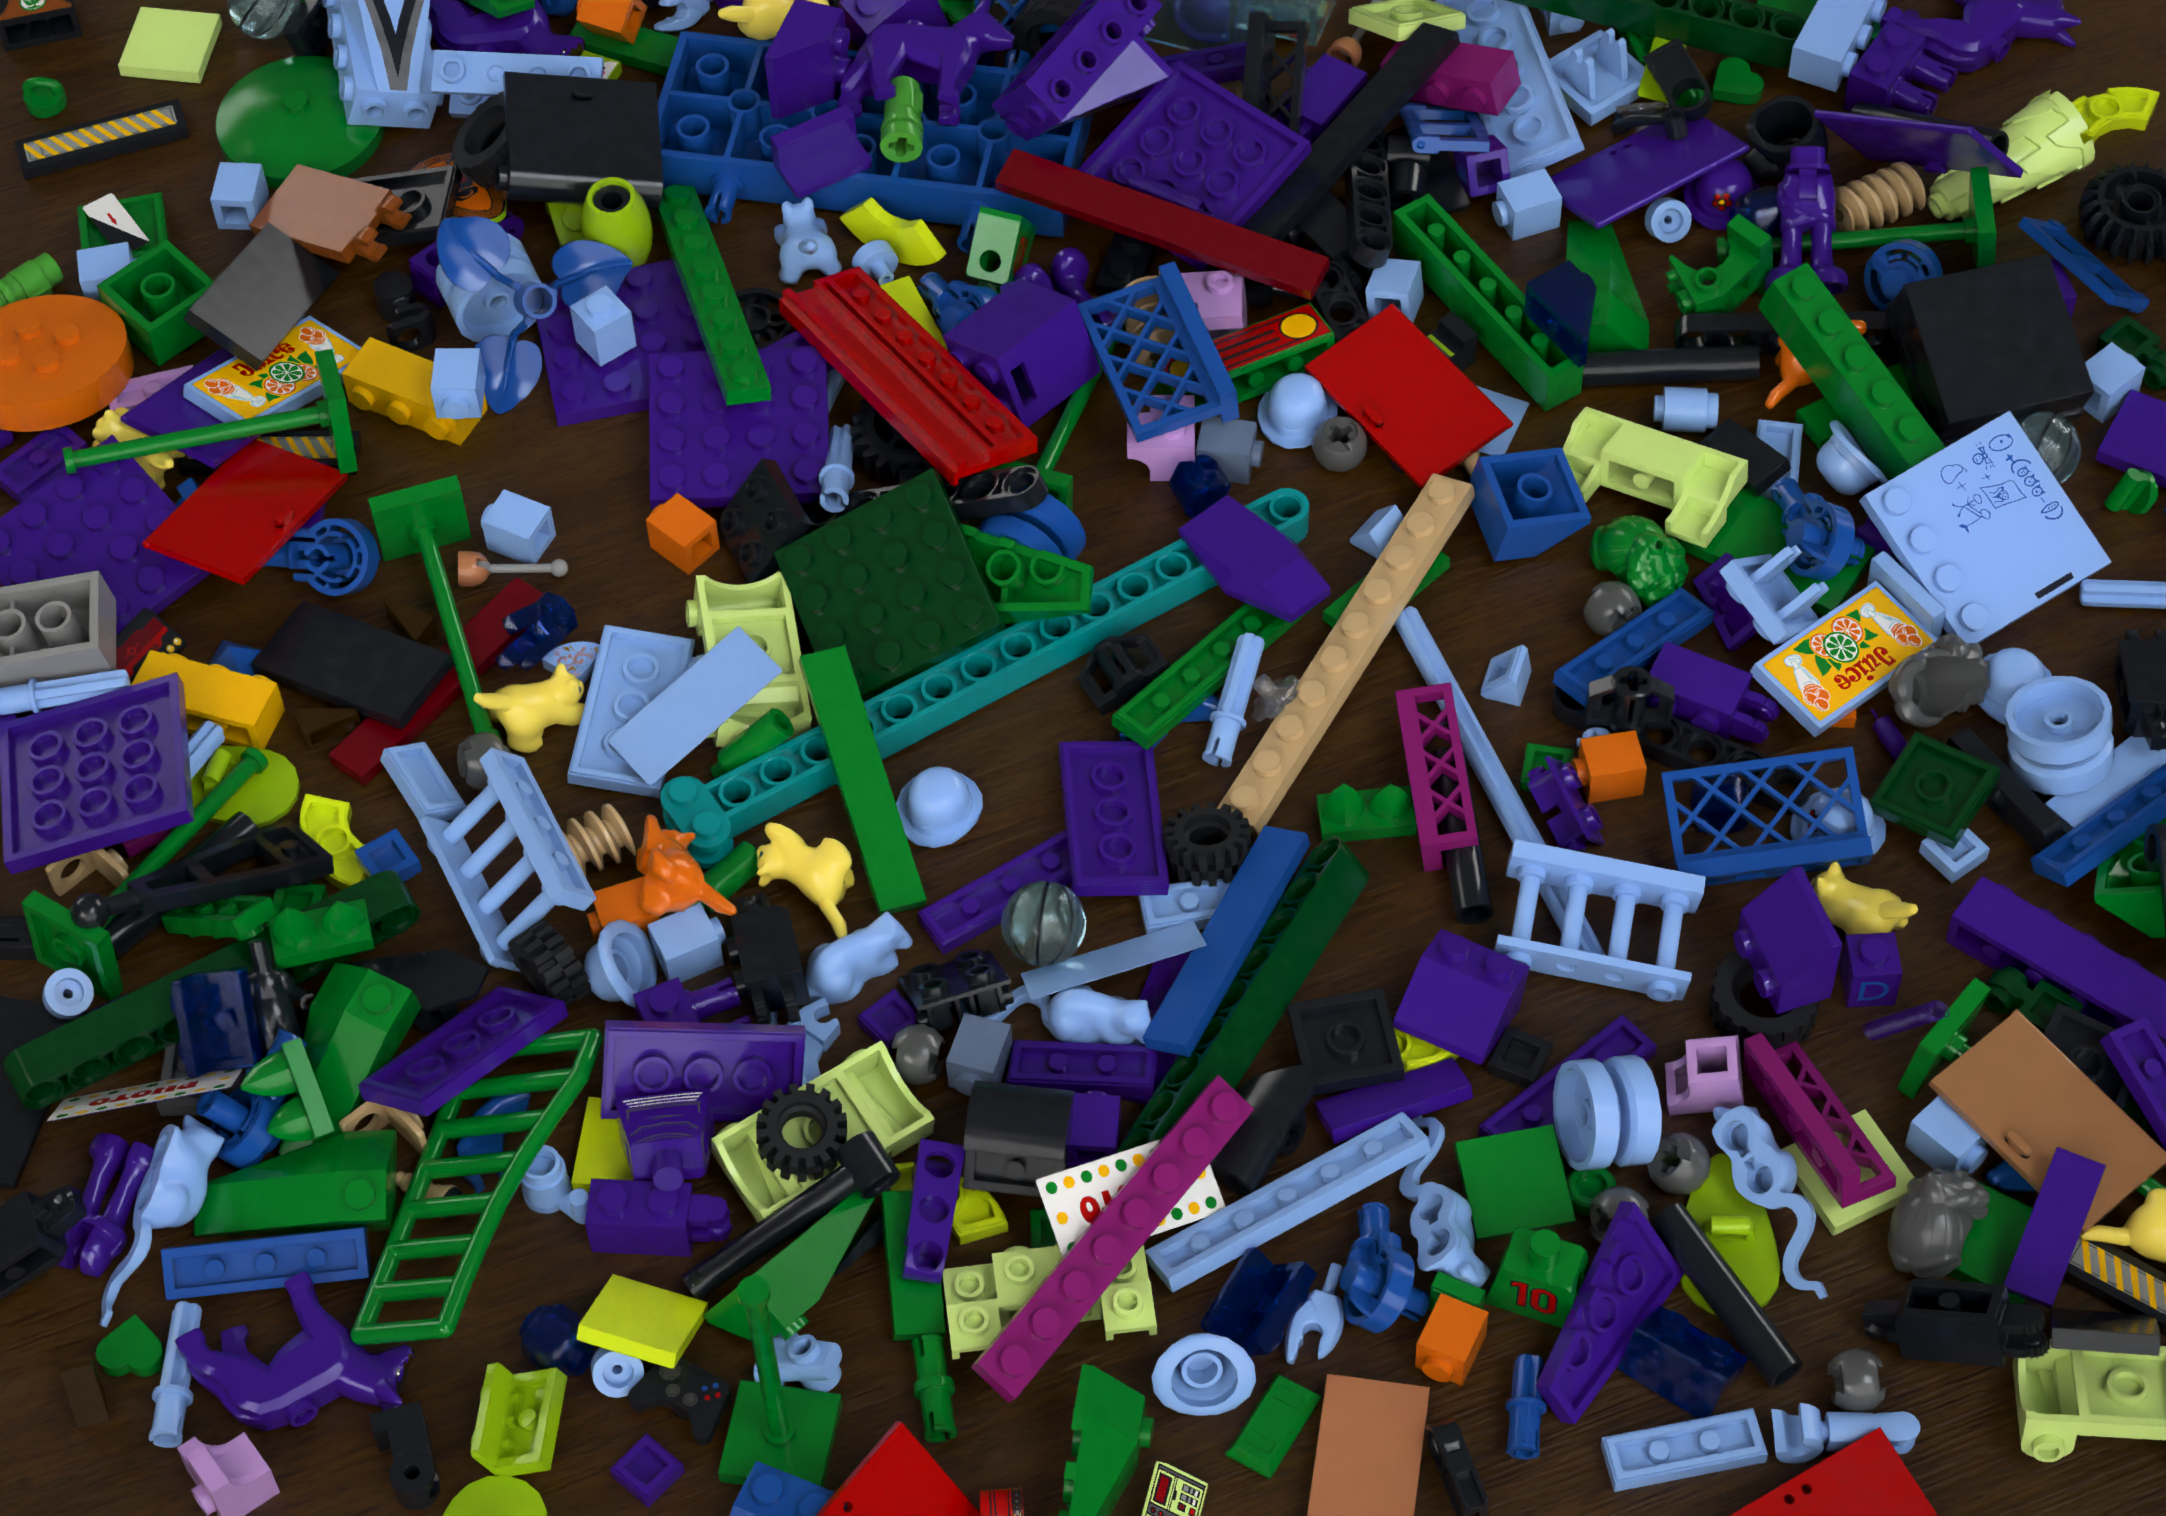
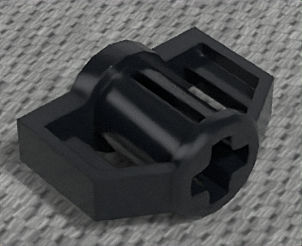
M1147 633L1125 636L1115 635L1102 640L1094 647L1077 679L1099 713L1104 716L1119 705L1126 704L1170 666ZM1139 647L1150 662V665L1144 669L1139 668L1126 648ZM1107 648L1112 650L1113 653L1111 655L1107 653ZM1117 661L1119 663V665L1125 672L1124 675L1121 673V671L1114 662ZM1098 667L1101 668L1113 686V689L1106 694L1103 693L1093 678Z
M1626 666L1620 668L1612 675L1589 682L1585 704V725L1609 726L1617 733L1636 730L1637 734L1643 732L1645 728L1670 729L1675 701L1674 686L1653 677L1647 670L1641 667ZM1630 676H1634L1632 691L1628 687ZM1615 692L1614 700L1609 706L1601 705L1603 695ZM1651 693L1659 697L1657 708L1646 707L1647 697Z

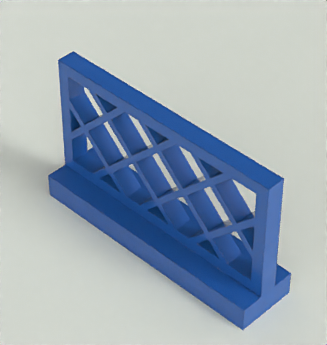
M1175 261L1158 266L1159 277L1077 304L1093 348L1137 443L1219 415L1222 423L1240 418L1236 388ZM1153 294L1156 295L1159 301L1153 313L1134 307L1137 300ZM1106 310L1118 314L1111 327L1094 322L1091 315ZM1127 317L1146 323L1139 336L1120 330ZM1155 326L1173 331L1174 335L1168 345L1149 339ZM1114 340L1133 346L1126 359L1108 354V350ZM1142 349L1162 355L1155 368L1135 363ZM1171 358L1188 363L1189 368L1183 378L1164 372ZM1129 373L1148 378L1141 392L1123 386V382ZM1157 382L1177 388L1170 401L1150 395ZM1186 391L1204 396L1206 401L1205 404L1193 408L1179 404ZM1144 405L1164 411L1160 419L1141 425L1138 415Z
M1853 746L1661 773L1675 871L1705 876V887L1780 877L1791 868L1801 866L1805 873L1828 870L1832 862H1838L1841 868L1868 865L1873 857L1871 838L1867 833ZM1844 760L1847 779L1837 792L1814 777V774L1823 763ZM1814 764L1809 772L1800 767ZM1788 768L1803 779L1788 799L1766 784V781L1775 769ZM1766 771L1761 779L1752 774L1753 772ZM1740 774L1755 785L1741 805L1718 790L1727 776ZM1719 777L1713 785L1704 780ZM1693 781L1707 791L1693 812L1675 800L1674 783ZM1808 783L1831 799L1816 819L1793 803ZM1847 787L1851 803L1841 796ZM1760 789L1783 805L1769 825H1766L1745 810ZM1712 796L1735 812L1720 832L1698 817V814ZM1835 803L1853 814L1856 832L1836 834L1821 822ZM1788 809L1811 825L1801 839L1789 841L1773 830ZM1677 811L1687 818L1681 827ZM1740 816L1763 832L1753 846L1740 847L1725 836ZM1692 822L1715 838L1705 852L1684 855L1681 837ZM1815 830L1825 835L1810 838ZM1767 836L1776 841L1775 843L1762 844ZM1719 843H1722L1727 848H1729L1714 851Z

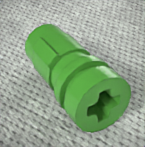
M898 76L891 80V84L896 87V96L884 102V119L880 130V150L887 159L898 163H906L919 157L923 150L924 129L921 122L923 93L917 80L908 76Z
M42 253L6 273L0 279V307L19 300L52 294V288L62 283L64 279L56 261L49 254Z

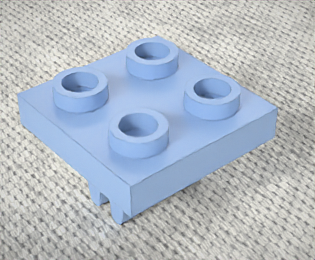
M1613 28L1606 31L1600 29L1549 59L1567 106L1590 127L1640 98L1637 93L1645 67L1627 52L1626 40L1624 38L1615 40Z
M1797 545L1791 548L1789 546L1785 547L1774 557L1771 554L1733 559L1719 571L1727 582L1726 589L1730 596L1747 608L1754 618L1753 625L1756 631L1764 639L1771 641L1773 645L1787 642L1819 620L1811 606L1829 590L1823 581L1820 584H1812L1800 594L1783 570L1802 553Z

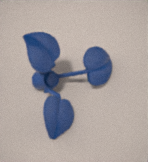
M478 216L444 218L440 222L436 237V249L439 263L446 277L455 286L463 290L479 292L488 285L492 276L515 291L513 297L514 306L523 315V320L511 331L509 339L502 335L493 334L483 338L474 347L480 348L486 375L484 392L486 401L493 412L503 414L513 409L517 403L529 395L539 380L542 370V356L539 347L533 342L526 340L517 341V339L528 326L533 325L534 318L544 319L554 312L557 305V289L561 287V298L568 307L604 286H607L616 295L625 276L633 266V262L626 255L600 242L590 240L571 241L560 247L552 257L551 266L558 278L557 280L553 281L550 286L535 282L521 284L498 271L508 262L511 252L509 237L499 224L488 218Z

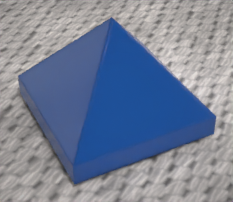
M222 640L209 665L219 664L230 671L253 676L254 671L251 663L262 650Z

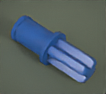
M1519 1354L1513 1365L1511 1398L1505 1403V1409L1509 1412L1510 1419L1506 1454H1510V1457L1529 1460L1535 1459L1540 1455L1541 1415L1546 1413L1547 1405L1542 1401V1396L1535 1387L1544 1368V1361L1538 1355Z

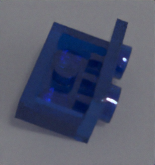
M247 967L193 972L172 981L170 1005L173 1014L177 1017L181 1039L179 1042V1055L186 1067L188 1078H198L213 1071L252 1068L263 1059Z
M1247 1248L1202 1319L1200 1326L1206 1333L1229 1338L1243 1347L1248 1356L1269 1355L1282 1342L1284 1338L1283 1330L1292 1315L1307 1301L1309 1296L1308 1289L1318 1274L1305 1261L1274 1265L1258 1248Z
M1659 1306L1634 1330L1619 1364V1370L1699 1419L1712 1416L1721 1394L1742 1374L1749 1358L1734 1350L1727 1341L1712 1337L1690 1324L1688 1319L1682 1314Z

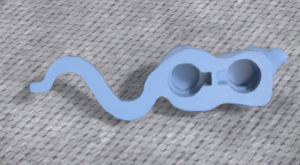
M886 911L869 926L855 930L853 933L832 943L820 944L811 953L806 968V983L811 1003L824 997L828 1004L852 1000L861 991L866 981L873 977L888 974L898 966V957L895 950L911 947L913 944L912 938L903 926ZM777 1011L771 1012L772 1021L770 1024L778 1025Z
M1022 985L1011 991L1014 1003L1006 1005V1011L984 1017L1001 1022L1018 1006L1032 1003L1040 1008L1043 1025L1060 1042L1135 1045L1145 1044L1142 1036L1151 1023L1147 1000H1127L1118 996H1110L1096 992L1087 985H1079L1059 991L1052 999L1050 995H1046L1031 1000L1026 986ZM959 999L963 1015L964 1013L969 1014L965 1001Z
M1740 1105L1733 1109L1715 1107L1713 1117L1717 1122L1712 1129L1713 1137L1716 1144L1731 1159L1732 1178L1736 1190L1744 1198L1756 1205L1772 1210L1788 1207L1796 1214L1797 1227L1783 1256L1782 1271L1786 1281L1795 1289L1814 1290L1819 1299L1828 1297L1822 1282L1804 1279L1798 1269L1800 1257L1814 1231L1816 1213L1813 1204L1805 1196L1792 1193L1798 1178L1797 1164L1793 1155L1779 1148L1769 1124L1760 1117L1756 1107Z
M185 1115L183 1118V1130L176 1125L168 1124L160 1132L150 1167L141 1183L135 1202L133 1215L134 1241L128 1255L116 1267L107 1282L101 1301L102 1317L99 1323L100 1326L107 1328L113 1316L112 1306L121 1286L146 1258L151 1247L152 1229L183 1226L190 1222L203 1206L207 1194L209 1166L218 1155L225 1139L190 1115Z
M1422 1115L1415 1117L1413 1122L1420 1129H1429L1428 1139L1432 1152L1407 1165L1400 1179L1399 1189L1408 1200L1417 1202L1411 1213L1410 1227L1411 1234L1418 1241V1266L1422 1271H1439L1480 1288L1488 1279L1490 1269L1474 1253L1475 1236L1471 1221L1472 1210L1469 1202L1460 1194L1444 1185L1435 1182H1426L1419 1185L1422 1173L1435 1158L1445 1138V1128L1434 1117L1423 1118Z

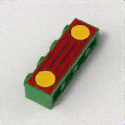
M1309 302L1215 338L1213 342L1236 388L1238 403L1271 391L1275 382L1283 376L1292 373L1307 374L1304 366L1335 345L1333 330ZM1171 358L1164 372L1183 378L1189 365L1188 363ZM1158 361L1152 363L1153 368H1155ZM1157 382L1155 385V395H1173L1177 388ZM1188 391L1184 394L1195 395V407L1206 403L1204 396Z

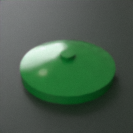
M299 56L281 59L250 72L239 80L226 94L220 104L216 118L217 138L225 160L230 163L262 164L267 186L273 189L280 187L297 164L343 177L350 175L365 164L375 153L385 132V126L347 124L344 104L339 98L338 71L334 68L333 58L322 56Z

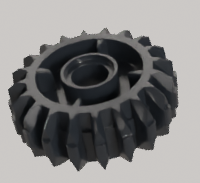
M2129 160L2124 168L2112 163L2108 171L2099 170L2094 179L2089 180L2085 186L2078 206V210H2080L2079 228L2085 230V241L2095 242L2096 252L2109 251L2111 261L2118 256L2126 258L2128 266L2133 260H2141L2147 267L2152 258L2164 263L2166 260L2165 165L2159 169H2153L2149 167L2148 161L2143 166H2135Z

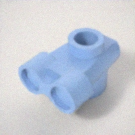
M795 1333L786 1341L780 1334L773 1338L782 1386L784 1382L800 1381L805 1389L828 1392L838 1384L842 1374L839 1366L842 1359V1351L837 1343L816 1340L814 1336L809 1334L799 1336L798 1333ZM755 1363L754 1379L755 1382H759L757 1366Z

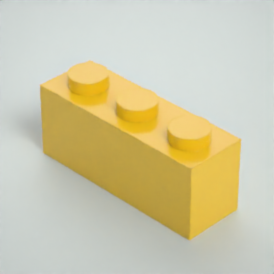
M369 337L342 372L348 400L357 408L374 411L389 417L399 425L407 424L427 432L437 440L445 439L460 446L488 410L484 392L481 418H437L430 390L434 362L372 337Z
M153 650L149 651L131 685L177 672L184 684L188 734L193 735L204 721L210 720L223 728V734L225 735L223 743L265 749L285 711L277 682H273L262 675L250 676L230 671L219 664L207 665L188 660L177 653L165 654Z

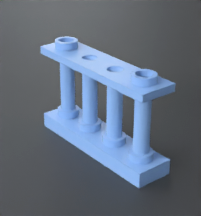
M434 50L431 92L435 94H450L449 114L451 117L467 118L487 98L504 91L503 74L505 71L603 79L604 59L603 57Z
M491 747L479 759L488 777V786L451 823L424 816L419 823L427 838V846L432 854L436 856L480 945L479 951L483 959L493 967L521 972L520 969L516 968L513 962L514 958L508 950L510 949L508 942L540 921L555 905H564L585 911L597 898L524 757ZM500 801L506 812V820L472 854L464 836ZM518 836L524 847V856L489 889L481 872ZM536 871L542 883V892L507 925L499 907Z
M1514 839L1505 875L1506 877L1516 878L1520 882L1512 936L1498 934L1493 951L1507 955L1530 966L1529 971L1645 993L1649 998L1656 1001L1669 1002L1674 999L1683 1001L1691 982L1692 973L1675 969L1682 919L1685 913H1696L1704 894L1705 876ZM1543 884L1561 887L1568 892L1559 946L1531 941L1539 887ZM1590 894L1612 897L1616 901L1608 956L1579 950L1587 895ZM1639 903L1657 906L1664 911L1656 965L1627 960L1635 905Z

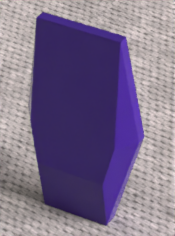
M1229 495L1224 496L1178 529L1179 536L1225 594L1289 623L1298 619L1330 595L1328 583L1291 538Z

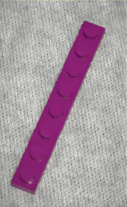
M1219 1075L1211 1079L974 1362L971 1368L1008 1403L1016 1399L1254 1111V1108Z

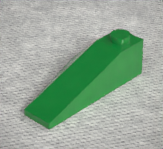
M1568 220L1561 334L1579 353L1648 349L1650 324L1612 223L1597 230L1585 221Z
M961 524L1004 624L1091 613L1094 568L1091 565L1045 550L1033 549L1018 544L1014 540L1002 536L999 538L981 532L977 528Z
M2166 818L2157 824H2166ZM2143 833L2098 865L2094 899L2096 904L2149 937L2165 938L2160 873L2150 872L2146 867L2144 859L2145 833Z
M337 962L311 1003L303 1038L308 1044L305 1051L335 1130L333 1136L342 1133L339 1128V1122L366 1102L361 1096L358 1085L391 1061L422 1008L413 990L369 968ZM295 1093L291 1094L290 1100L296 1097ZM281 1139L278 1153L282 1155L313 1144L312 1139L300 1142Z
M345 1131L208 1181L207 1194L203 1206L194 1219V1236L222 1237L292 1234L365 1225L367 1231L391 1230L396 1219L397 1131Z
M856 1191L753 1274L763 1277L770 1286L771 1297L767 1306L773 1338L780 1334L786 1341L809 1322L803 1313L819 1301L875 1197L863 1199L859 1192ZM737 1288L703 1315L709 1324L752 1341L746 1308L738 1300Z
M1082 1364L1071 1430H1073L1072 1456L1076 1457L1075 1462L1066 1461L1063 1503L1067 1504L1066 1510H1059L1058 1516H1110L1138 1467L1141 1447L1151 1448L1154 1417L1146 1416V1399L1144 1395L1095 1366Z

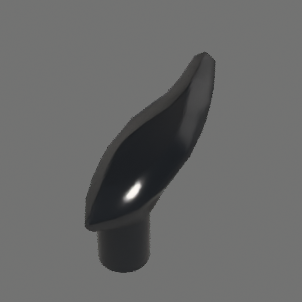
M881 1211L869 1221L847 1248L833 1274L834 1276L850 1267L865 1252L877 1246L884 1239Z

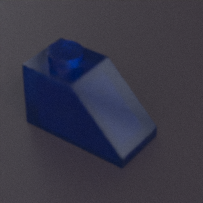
M1568 260L1527 282L1524 313L1579 368L1586 364L1597 287L1587 273H1582Z

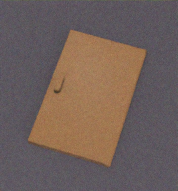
M2018 1009L2014 1010L2007 1019L1935 1076L1929 1083V1086L2038 1193L2057 1147L2106 1165L2080 1233L2081 1235L2085 1234L2166 1165V1151Z

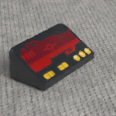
M143 608L116 637V670L125 669L132 684L150 650L165 654H180L187 646V642L154 612Z

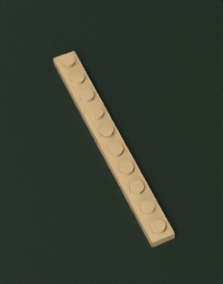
M1435 473L1431 475L1222 799L1217 809H1220L1224 803L1231 805V813L1236 809L1240 810L1243 813V818L1247 817L1249 821L1250 835L1258 837L1264 825H1267L1476 496L1473 484Z

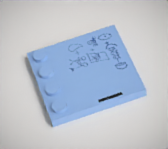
M2010 410L1872 490L1859 500L1902 567L1946 608L1943 623L1946 633H1953L1961 637L1967 644L1984 641L2111 563V560Z

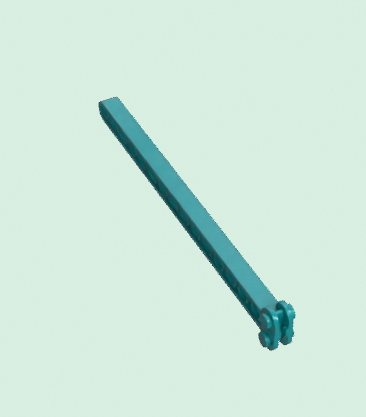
M1281 488L1245 505L1247 509L1287 535L1296 544L1302 541L1308 533L1309 501L1298 490ZM1181 538L1094 583L1091 613L1019 622L863 702L881 759L883 760L1083 656L1092 651L1102 640L1110 636H1121L1218 584ZM1093 614H1100V615H1102V616H1091V615H1093ZM1061 634V635H1063V636L1054 637V636H1052V635ZM1022 654V655H1025V656H1022V657H1014L1013 655ZM975 675H985L984 677H973ZM937 695H945V696H946V697H943V698H934V696H937ZM896 716H907V717L902 718V719H895V718H893V717H896ZM817 726L706 784L691 776L673 778L662 788L660 801L667 829L676 830L681 833H695L696 837L688 845L687 850L701 868L711 869L734 849L733 837L837 784L820 728ZM817 757H825V758H826V759L821 760V761L812 760V759L817 758ZM777 778H785V779H786V780L781 781V782H774V781H772L773 779H777ZM736 799H744V800H745L744 802H741V803H732V802H731V801L736 800Z

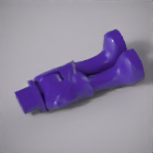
M1821 146L1792 147L1790 149V164L1785 166V175L1778 184L1776 197L1777 206L1781 212L1780 234H1782L1780 262L1778 267L1772 268L1767 272L1765 290L1767 291L1772 281L1802 265V235L1811 231L1810 266L1832 296L1838 295L1848 290L1847 272L1842 268L1835 267L1833 261L1832 232H1836V194L1832 174H1830V166L1825 164V148Z

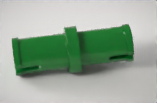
M926 1334L921 1336L923 1345H921V1341L917 1337L911 1341L917 1373V1381L913 1384L915 1398L921 1402L924 1439L931 1443H941L947 1441L945 1432L948 1433V1438L951 1440L957 1436L951 1396L955 1393L954 1379L948 1376L944 1338L938 1334Z

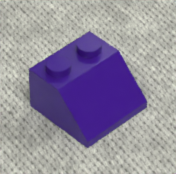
M795 0L764 57L771 117L781 119L835 99L841 88L843 76L853 63V60L848 57L850 30L845 27L844 9L807 0Z
M841 0L837 8L844 9L845 27L850 30V38L859 48L866 41L868 33L883 24L905 23L909 20H918L925 25L950 27L938 0Z
M1801 866L1791 868L1741 909L1738 929L1733 934L1738 954L1742 959L1748 958L1754 970V982L1758 993L1762 998L1769 999L1776 1014L1830 998L1842 949V942Z
M1440 929L1419 960L1393 1020V1027L1482 1065L1520 1009L1530 966L1467 940L1460 935Z

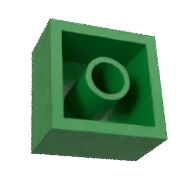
M167 239L97 285L102 303L112 308L123 320L129 340L158 366H161L206 336L183 319L188 310L214 281Z

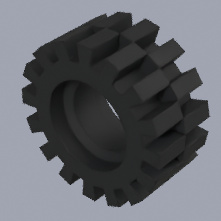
M1207 802V808H1200L1199 803L1191 804V812H1188L1183 807L1177 811V817L1171 815L1167 820L1168 826L1164 828L1166 860L1171 874H1178V880L1184 883L1189 878H1192V885L1199 887L1202 880L1208 881L1209 887L1217 886V879L1221 878L1225 884L1232 882V873L1237 874L1251 849V835L1247 817L1243 818V813L1238 809L1231 813V805L1223 803L1220 809H1216V802ZM1204 843H1217L1213 845H1200Z
M546 920L538 921L508 942L510 948L508 950L514 958L513 962L516 968L520 969L521 977L524 981L528 982L530 985L529 989L533 994L562 1000L567 1008L590 992L591 984L587 981L589 980L587 973L581 969L583 967L579 959L575 958L573 955L574 950L570 945H566L565 938L561 933L557 934L555 927L552 924L548 925Z
M797 1083L788 1085L787 1093L784 1094L781 1088L773 1092L772 1101L766 1098L762 1104V1113H758L756 1144H758V1153L761 1160L767 1159V1168L771 1172L778 1168L781 1170V1178L789 1180L791 1174L798 1175L797 1182H806L808 1174H813L814 1179L817 1180L823 1177L824 1169L827 1168L832 1172L837 1167L836 1152L847 1142L846 1112L842 1113V1104L838 1098L833 1101L830 1100V1091L823 1088L820 1094L816 1093L815 1084L806 1083L805 1090H798ZM800 1116L816 1121L822 1132L816 1144L803 1149L789 1145L782 1135L784 1125L789 1120Z

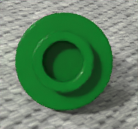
M2129 468L2104 500L2105 506L2113 512L2128 510L2129 513L2135 515L2147 513L2158 497V486L2153 474L2147 470Z

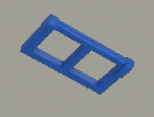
M1406 103L1399 111V115L1404 121L1410 136L1413 150L1417 153L1438 154L1439 151L1489 152L1490 141L1477 112L1449 107L1426 106V103ZM1425 120L1465 121V123H1463V122H1430V121H1425ZM1439 135L1472 136V138L1440 137Z
M2023 217L2019 222L2018 226L2108 305L2124 307L2130 312L2141 313L2148 307L2150 299L2143 293L2132 289L2066 232V227L2059 221L2049 219L2047 222ZM2057 240H2058L2061 244H2063V245H2064L2069 251H2071L2073 254H2070L2065 248H2063V247L2057 242ZM2095 274H2097L2099 277H2101V278H2102L2106 283H2108L2113 289H2111L2110 287H2108V286H2107L2102 280H2100Z

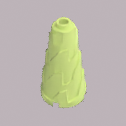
M2051 89L2033 98L2026 107L2002 123L2003 127L1999 130L2007 133L2009 138V148L2006 156L2024 171L2021 178L1989 174L1993 204L1998 201L2002 204L2034 187L2040 189L2072 172H2079L2092 164L2095 158L2093 139L2083 144L2080 134L2089 128L2076 107L2060 92L2056 91L2050 95ZM1948 169L1946 174H1941L1937 177L1934 184L1930 187V196L1927 197L1928 207L1936 218L1941 219L1944 217L1946 220L1952 221L1960 216L1962 218L1968 217L1970 172Z

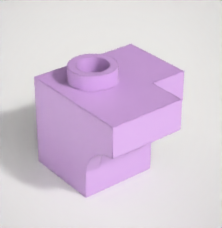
M1226 270L1181 273L1212 340L1247 327L1248 307L1243 276Z
M1151 395V396H1155V397H1158V398H1161V399L1170 401V399L1172 398L1173 395ZM1184 395L1179 404L1189 408L1195 407V395ZM1150 407V412H1140L1138 419L1141 425L1160 419L1164 411ZM1127 422V459L1138 460L1146 464L1150 470V481H1195V423L1137 443Z
M1738 1035L1685 1040L1686 1054L1676 1061L1665 1063L1667 1106L1670 1116L1713 1112L1715 1107L1733 1109L1744 1105L1741 1051Z
M245 1432L221 1445H207L200 1442L194 1436L177 1447L187 1472L197 1485L191 1489V1492L206 1516L213 1512H216L218 1516H245L280 1493L271 1469Z

